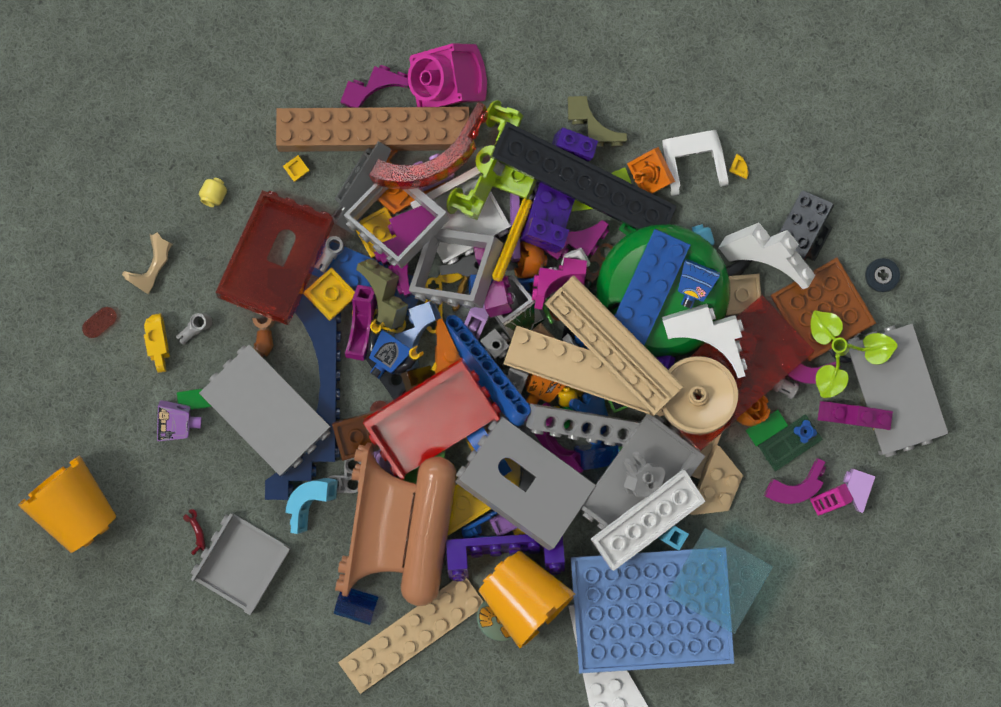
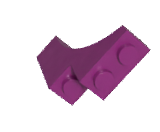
M602 220L588 229L569 232L564 248L559 252L553 253L545 249L543 251L556 260L559 257L563 259L569 250L566 248L569 245L575 250L582 248L587 257L589 254L593 256L599 247L596 243L600 238L603 240L609 232L607 229L609 224Z

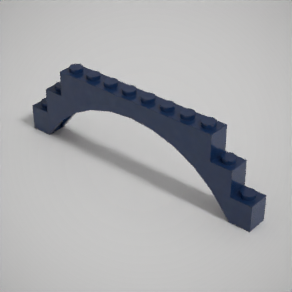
M268 269L267 288L290 306L302 321L312 340L318 360L320 391L316 413L331 427L329 430L331 434L323 441L320 439L315 444L317 446L316 449L310 454L306 453L302 457L303 461L296 468L292 466L282 477L276 472L265 480V500H289L293 493V484H290V481H312L313 477L317 475V466L313 465V462H336V458L340 457L332 423L340 419V408H337V400H340V389H337V381L341 380V370L337 369V362H341V350H337V343H341V331H338V323H341V312L329 321L303 294L308 288H292V285H296V273H292V269Z

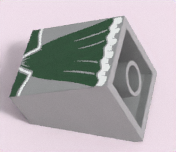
M513 274L509 276L511 287H508L509 293L511 292L514 304H511L512 312L495 316V319L511 341L516 326L532 330L544 321L539 309L534 308L535 301L532 300V297Z

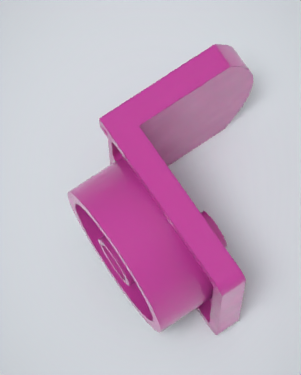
M452 43L410 56L408 85L412 94L416 97L417 107H445L460 102L485 101L487 77L484 62L476 44Z

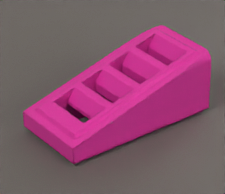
M844 483L810 498V501L819 516L849 504L853 501V497ZM819 499H821V501H822V503H823V505H824V507H825L824 509H823V507H822V505H821Z

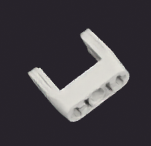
M717 130L662 140L664 159L675 180L674 183L670 184L671 196L679 195L680 187L675 158L689 156V154L711 152L715 160L720 187L728 186L723 150Z

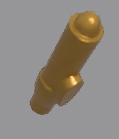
M463 276L457 293H465L470 277ZM458 305V307L452 306V310L454 312L457 311L460 305Z

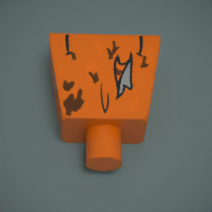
M529 373L525 387L530 394L526 401L529 404H537L542 399L550 403L566 385Z

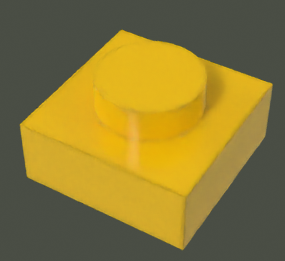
M299 155L283 165L294 182L310 172Z

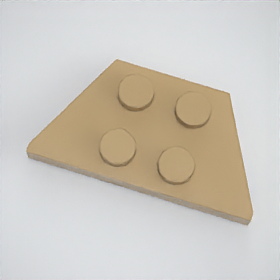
M714 444L697 486L698 491L706 502L692 511L690 515L729 511L743 475L718 445Z

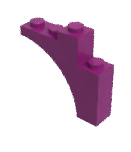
M421 205L390 218V225L387 226L391 235H396V237L382 243L399 256L436 217ZM374 251L377 262L382 261L383 266L389 264L384 253L380 255L377 251ZM409 262L402 269L398 265H390L388 268L399 276V283L396 286L399 294H404L405 298L411 296L412 293L409 292L410 286L408 281Z

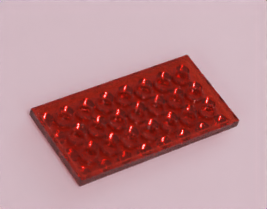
M763 295L736 317L737 320L741 319L744 331H741L742 337L735 339V341L739 340L742 349L741 352H738L740 359L744 358L747 370H744V377L738 378L726 356L708 343L704 344L691 356L711 358L724 365L734 377L738 389L736 409L731 419L723 427L708 434H690L681 431L699 452L815 351ZM699 395L695 396L696 400H700L701 397Z

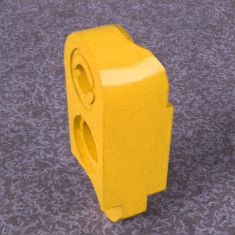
M161 313L153 314L145 321L144 339L147 355L150 356L151 360L155 361L157 372L161 373L166 372L165 358L170 357L163 316Z

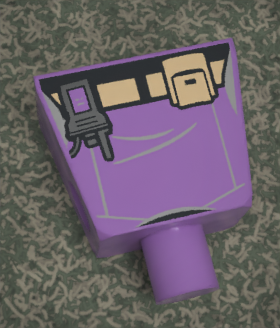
M160 400L158 405L157 441L188 438L190 428H201L202 418L191 417L190 406Z

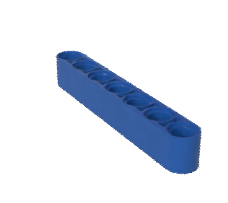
M449 315L444 323L460 358L464 359L471 371L475 370L480 378L479 384L487 388L491 395L490 398L493 402H496L508 421L514 426H522L531 412V407L458 316Z

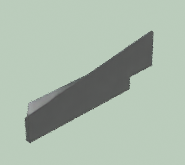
M378 141L373 149H366L335 197L340 206L330 219L350 233H355V231H352L346 225L347 220L344 214L379 179L391 152L388 146Z

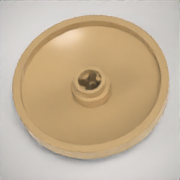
M689 357L675 363L668 370L684 386L662 408L665 417L672 425L686 433L708 434L720 429L731 419L738 402V389L734 377L724 365L707 357ZM699 395L701 397L700 400H696L695 396Z

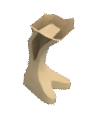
M158 232L154 235L150 234L153 260L147 273L142 275L127 271L122 273L127 281L148 295L159 270L168 260V251L172 246L170 242L163 240Z

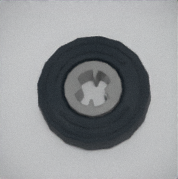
M876 259L866 268V282L870 288L877 292H888L895 288L899 282V268L890 259ZM880 270H884V273L888 274L884 281H882L881 277H878V273H881Z

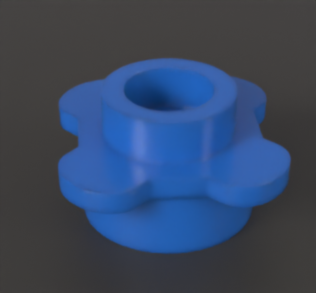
M804 420L802 425L794 428V433L800 437L802 443H807L808 439L817 434L816 429H813L808 420Z

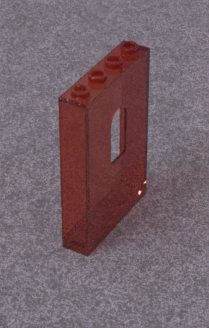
M262 190L215 292L217 298L289 326L315 268L314 266L333 228L334 220L331 214L325 211H315L313 207L307 204L302 206L288 197L285 199L281 198L273 191L266 192ZM282 230H290L295 234L296 239L284 267L267 261L266 259L278 233Z

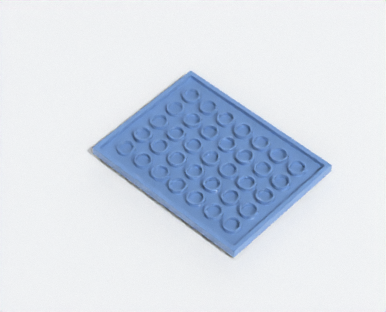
M726 547L638 552L614 571L610 569L602 555L571 557L573 592L576 594L574 596L579 674L734 664Z

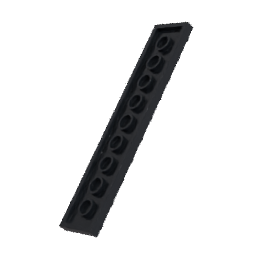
M505 122L490 155V158L636 230L650 225L669 224L676 209V205L509 122Z

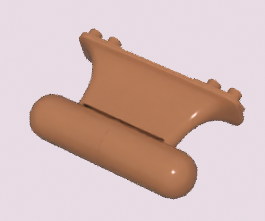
M367 442L365 446L359 445L355 452L354 461L361 462V464L356 463L352 472V480L359 482L349 556H342V560L339 563L338 572L345 574H340L339 579H337L335 591H340L342 596L347 597L353 585L367 575L378 572L403 573L401 580L402 596L412 605L426 606L432 603L439 593L456 485L455 481L457 478L456 469L445 458L431 457L420 465L417 482L411 483L392 476L380 467L374 457L372 443Z

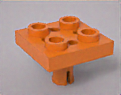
M659 147L627 163L638 187L651 194L675 182Z

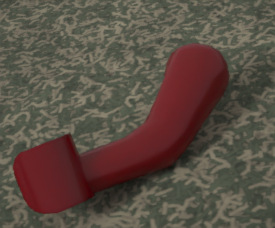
M190 509L189 513L192 514V518L185 514L183 519L186 522H190L194 529L197 547L191 551V554L195 555L199 549L204 551L205 539L203 530L196 520L197 512L194 509Z

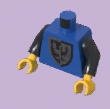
M374 319L370 324L371 332L368 339V353L370 355L369 358L376 364L370 373L380 379L385 370L394 374L411 369L424 352L422 351L418 354L416 352L417 345L411 349L386 331L382 330L380 332L384 327V322L377 326L375 323L377 319Z

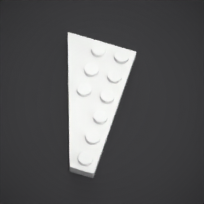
M570 605L568 607L577 645L574 605ZM627 670L583 673L589 707H648Z

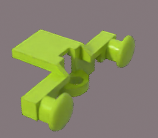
M499 100L493 101L485 114V122L488 127L491 128L496 123L500 124L497 129L499 134L496 142L505 122L519 127L523 118L519 111L509 107L507 109L501 107ZM493 145L486 146L478 152L475 160L476 167L483 174V177H479L474 190L471 189L468 196L463 194L461 187L454 188L448 196L446 209L449 214H454L457 210H460L465 216L478 220L492 187L529 200L537 181L506 165L501 176L497 175L493 171L496 160L490 158L488 163H482L483 157L491 155L494 149Z

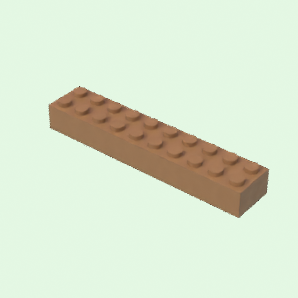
M469 107L277 108L276 146L278 152L365 151L368 148L373 149L378 141L388 146L391 151L470 150Z

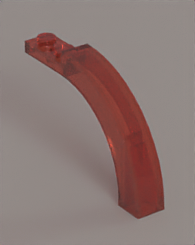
M477 103L456 141L441 155L427 162L415 165H396L378 159L369 175L372 182L392 189H415L435 184L452 175L466 163L476 149L474 140L478 136L479 127L482 123L486 122L488 117L485 104Z

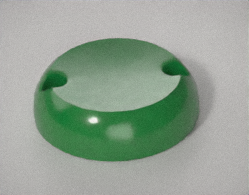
M650 225L631 232L610 250L599 271L596 295L597 299L615 316L619 307L613 309L612 307L616 303H621L654 229H658L691 244L644 345L654 357L666 355L677 357L694 351L706 343L698 339L686 337L668 339L662 317L690 309L681 305L685 294L678 292L685 259L720 272L718 280L703 302L695 299L692 306L694 308L707 304L709 309L713 308L716 319L712 321L723 319L726 316L730 302V280L723 259L711 243L701 235L676 225Z

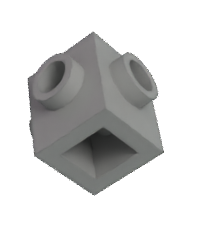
M493 329L480 340L485 346L484 349L495 359L497 357L503 358L508 352L507 348H509V345L507 343L510 340L503 332L499 334L496 329ZM494 342H499L500 347L495 349L492 345Z

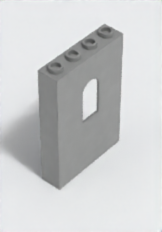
M501 417L498 421L494 419L488 427L490 429L488 435H483L477 443L479 448L476 452L473 450L467 457L469 461L465 467L462 466L456 473L458 478L455 482L547 550L554 549L596 485L505 418ZM502 459H512L536 477L526 492L500 474L498 464Z

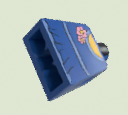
M685 259L678 292L685 294L681 305L692 309L695 299L703 302L718 280L720 272Z

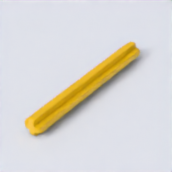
M530 199L522 200L492 274V279L501 282L533 203Z

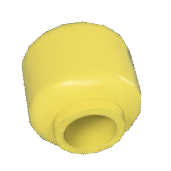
M219 178L205 180L199 191L200 201L209 207L219 206L227 193L224 182Z

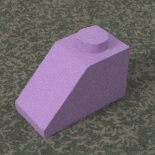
M483 305V308H471L464 323L477 340H479L489 317L485 310V305Z
M851 469L850 472H846L843 482L846 483L853 497L852 503L856 511L863 513L875 476Z

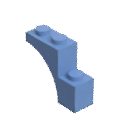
M432 301L409 309V320L415 327L395 334L394 336L397 340L411 349L416 345L418 346L420 337L431 323L441 318L436 303ZM418 359L409 370L419 367Z

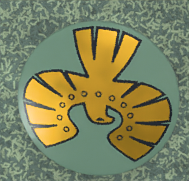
M484 601L477 611V623L481 631L487 637L496 641L511 639L502 623L487 602Z

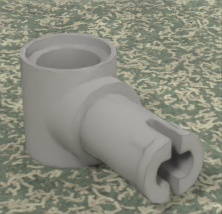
M332 236L328 238L326 246L322 251L324 253L314 266L323 273H325L332 260L336 259L344 250L343 241L339 237ZM333 241L340 243V247L336 251L330 249V244Z
M207 313L192 315L188 326L177 334L176 338L181 339L179 341L181 344H186L195 334L198 335L201 331L211 327V316ZM200 317L204 320L202 327L198 323Z

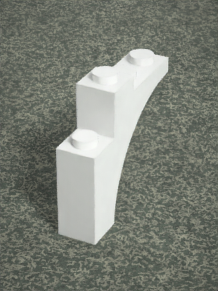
M756 223L725 236L718 247L729 262L735 260H754L766 263L786 273L802 289L808 288L815 277L811 268L796 251L799 244L788 230L770 237L762 225Z
M707 304L662 317L668 339L686 337L704 341L717 348L726 356L738 378L745 376L744 370H747L744 358L740 359L738 353L742 351L739 340L735 341V339L742 337L741 331H744L741 319L737 320L736 316L733 315L712 321L716 319L713 308L709 309Z

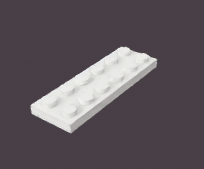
M681 470L649 497H645L592 537L591 540L610 569L614 571L706 501L687 472Z

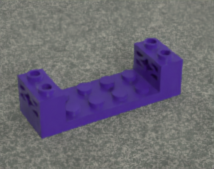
M563 127L554 135L552 141L553 145L587 162L593 159L598 143L597 140ZM539 182L520 240L553 253L559 252L564 248L569 233L566 225L575 199Z
M527 534L446 541L449 579H453L456 582L469 578L468 555H471L472 558H479L483 554L501 556L502 553H509L514 555L518 551H529L530 554H537L544 550L545 570L551 575H558L565 571L563 536L555 548L547 550Z

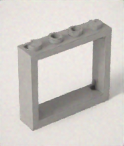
M393 166L344 214L347 220L346 225L352 231L357 230L360 233L359 236L366 243L370 241L373 244L375 251L380 255L384 253L391 265H398L401 269L450 220L445 210ZM393 183H396L436 217L399 256L357 221Z
M440 229L423 246L409 292L415 296V299H420L423 302L427 299L436 304L445 302L454 307L463 305L468 309L474 307L483 308L503 243L495 236ZM440 242L485 248L470 295L425 288Z

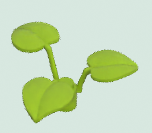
M815 310L811 318L812 335L822 345H826L833 340L832 349L836 353V368L832 365H825L816 374V385L822 398H831L837 396L846 388L849 380L848 374L844 370H839L840 356L846 355L849 349L865 351V358L868 362L880 365L890 359L898 347L897 343L887 335L872 333L863 340L865 348L848 344L844 338H835L843 330L841 319L835 314Z

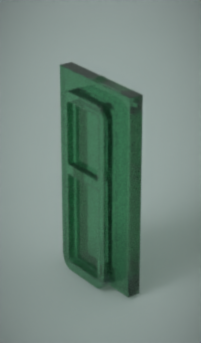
M806 414L758 446L775 472L823 440L817 432L816 436L808 439L807 443H802L800 437L794 433V428L802 425L804 420L810 421ZM810 421V425L815 429V426Z

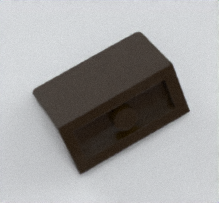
M431 365L401 374L406 392L433 376Z

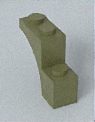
M570 96L567 98L568 122H572V125H583L584 121H587V136L598 141L596 147H603V144L611 143V147L623 146L622 143L627 142V133L611 131L594 118L588 105L587 96Z
M367 259L358 263L356 270L368 280L377 299V321L380 323L384 322V325L391 330L403 325L408 304L394 296L399 276L373 259Z

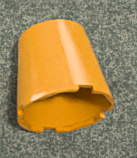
M80 456L69 462L71 466L65 469L63 466L28 494L30 497L28 500L24 498L18 504L25 513L70 553L90 545L94 541L93 538L109 529L108 525L116 518L115 512Z
M521 551L501 561L494 568L493 574L490 573L483 580L484 584L479 589V593L520 649L540 633L538 629L545 622L548 625L576 595L570 588Z

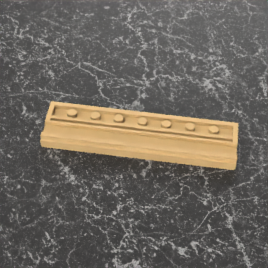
M575 276L571 277L544 303L654 415L684 387Z
M516 326L503 364L648 414L652 413L590 350Z

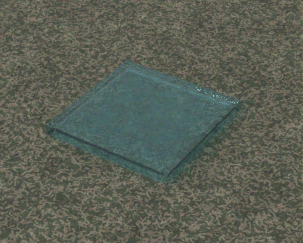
M704 528L669 589L667 596L735 634L773 566Z

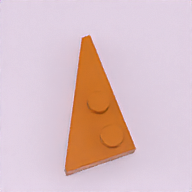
M442 318L437 320L435 374L460 359Z

